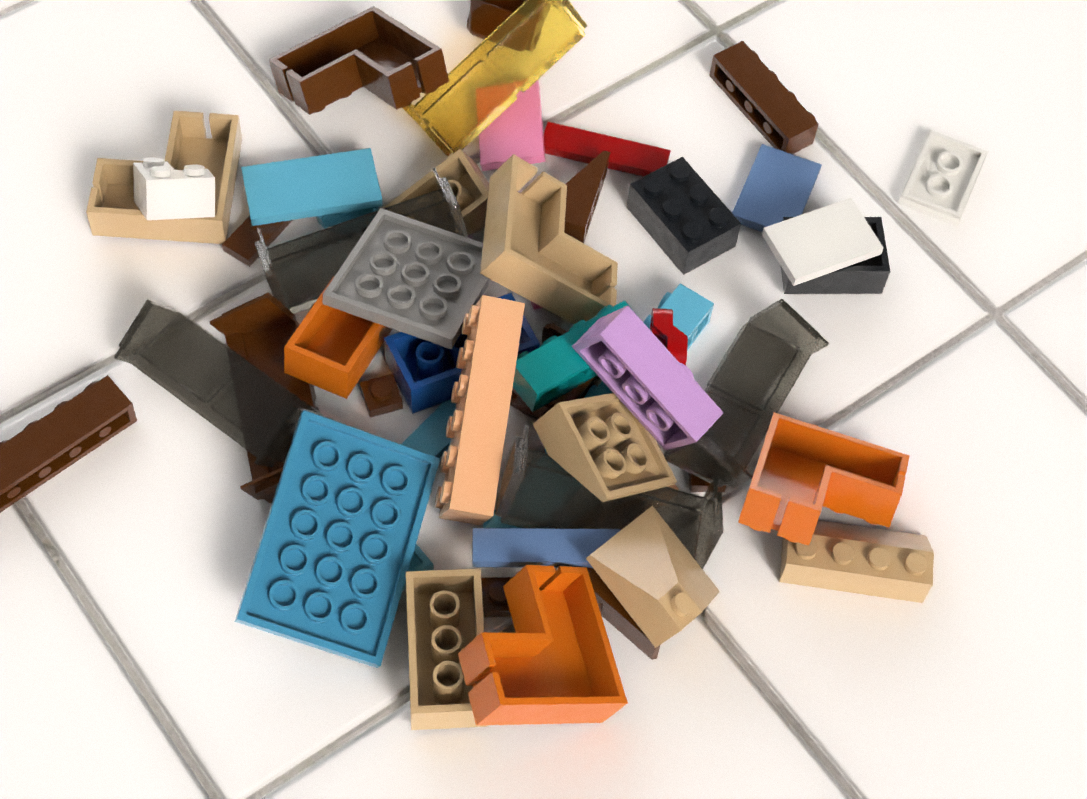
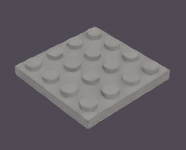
M380 208L324 291L322 304L452 349L462 332L465 314H469L471 305L477 304L492 281L480 274L483 243Z

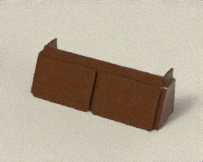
M265 293L222 313V316L209 322L210 325L225 335L252 481L241 485L240 489L257 500L264 499L272 504L300 414L303 410L320 415L319 408L315 404L316 394L314 385L284 373V347L300 325L296 320V315L270 293Z

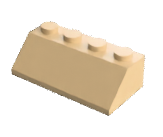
M818 520L809 546L798 542H790L782 538L779 582L923 603L933 586L934 551L927 536Z

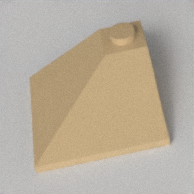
M614 393L559 402L533 423L547 454L602 502L672 486L677 483L655 438Z
M653 505L586 557V560L655 648L683 630L704 611L720 592Z

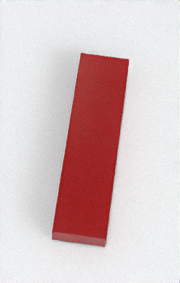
M547 122L544 131L545 154L589 164L605 150L610 152L608 169L642 177L667 165L671 153L669 149L553 122Z

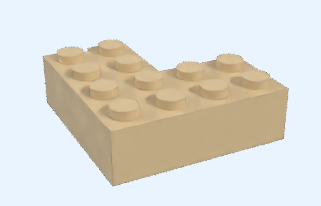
M173 111L164 161H167L176 170H184L185 165L196 164L204 166L205 169L212 173L215 177V217L146 220L134 202L133 163L143 161L97 158L92 181L94 187H91L86 210L92 235L223 244L227 240L242 145L239 115L210 113L209 123L212 139L207 138L202 112Z
M513 154L490 176L480 274L572 324L581 320L586 322L595 317L605 306L616 305L617 289L614 287L617 285L618 262L564 233L566 184L543 171L521 193L518 192L537 174L538 168Z

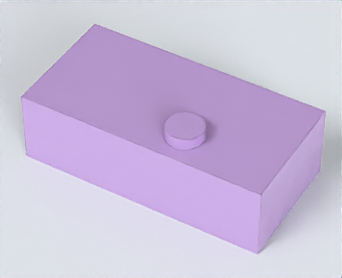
M628 305L599 318L572 346L665 451L696 443L724 413L693 379L691 370L675 359Z

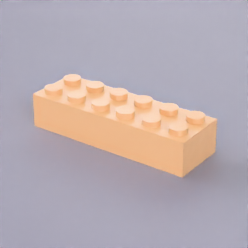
M482 295L476 305H471L469 314L466 313L464 316L462 334L467 335L464 348L460 347L456 365L457 368L462 369L459 381H455L453 386L451 403H456V409L453 417L449 416L446 428V437L451 438L448 451L443 452L440 472L446 473L445 481L442 487L438 486L435 498V508H440V519L482 525L494 515L525 303Z

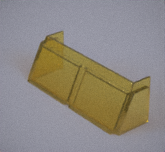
M526 0L448 73L449 82L438 87L436 91L426 94L415 105L411 103L402 109L448 157L459 149L463 150L517 100L516 94L519 91L525 92L573 48L585 36L583 30L588 25L569 0Z

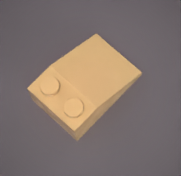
M459 149L387 204L384 209L465 237L485 227L489 182L478 165L464 151Z

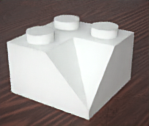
M147 157L143 159V162L133 163L134 202L146 220L215 217V177L204 166L191 164L185 165L184 170H176L167 161L158 157Z

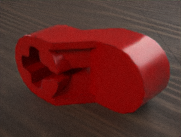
M652 308L651 332L679 363L686 365L688 336L673 325V309Z

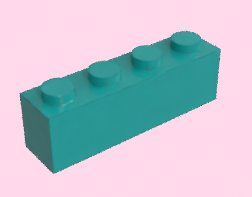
M625 300L615 306H605L592 319L586 322L585 320L578 321L565 334L559 337L552 336L545 340L538 349L530 353L525 351L517 356L513 388L532 412L597 376L572 346L599 318L627 305L629 306Z

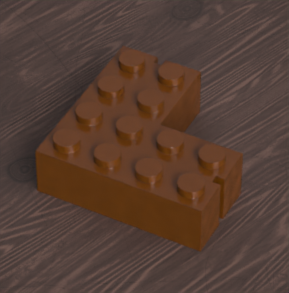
M375 6L269 59L278 92L291 102L295 101V104L309 115L324 110L326 106L339 99L349 97L352 92L362 87L397 110L410 105L412 101L420 98V93H432L438 87L449 82L442 48Z

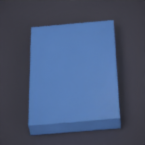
M762 144L734 207L733 215L740 221L741 225L763 232L764 227L782 222L783 217L802 215L822 164Z

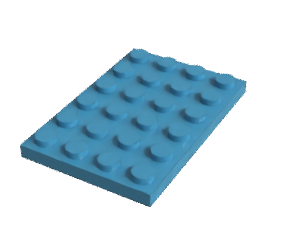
M303 410L299 417L234 622L375 668L380 667L440 458Z

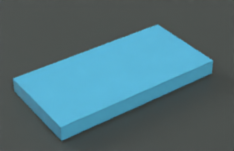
M371 148L241 167L252 226L383 206Z

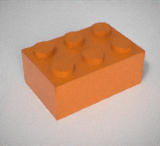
M323 291L284 347V373L347 399L384 343V337L390 334L392 328L322 304Z

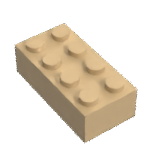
M481 568L406 571L411 730L488 727V725L476 726L468 695L473 686H466L458 653L481 632H484Z

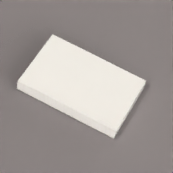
M930 129L901 193L898 204L958 226L989 151Z
M851 197L764 227L762 236L793 286L881 255L884 248Z

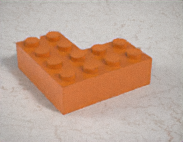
M773 412L738 523L747 525L753 530L768 533L773 529L778 531L777 536L783 537L790 542H798L808 546L817 525L822 506L836 513H845L863 519L870 524H879L889 528L902 496L910 455Z
M525 565L503 586L516 633L481 632L458 653L466 686H473L468 695L476 726L603 723L628 704L587 567L559 566L555 570L554 566Z

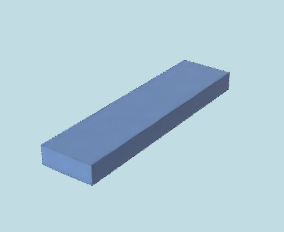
M473 528L472 567L544 565L554 566V568L559 566L593 568L586 560V557L617 534L620 529Z

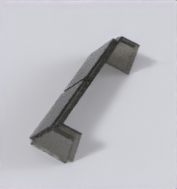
M432 168L438 190L383 208L468 238L459 203L446 176L440 178L436 168ZM379 210L270 248L266 245L261 229L257 228L260 240L254 243L273 297L294 314L312 308Z
M783 299L776 301L750 317L748 322L738 332L708 381L707 388L704 390L724 413L696 443L666 450L663 454L666 461L717 487L728 485L734 488L752 479L753 476L746 470V467L768 431L773 412H779L810 356L828 346L829 342Z
M146 300L118 346L120 348L114 356L116 360L131 363L256 456L257 459L254 463L257 465L273 467L277 461L285 463L300 414L303 410L324 417L317 409L263 370L251 364L249 360L188 316L174 308L151 300Z
M525 425L521 437L515 436L506 458L495 512L496 516L501 517L500 521L502 523L519 528L620 529L621 531L653 505L702 569L705 567L723 533L722 493L718 492L716 477H713L704 497L663 487L602 502L548 454L528 449L529 425Z

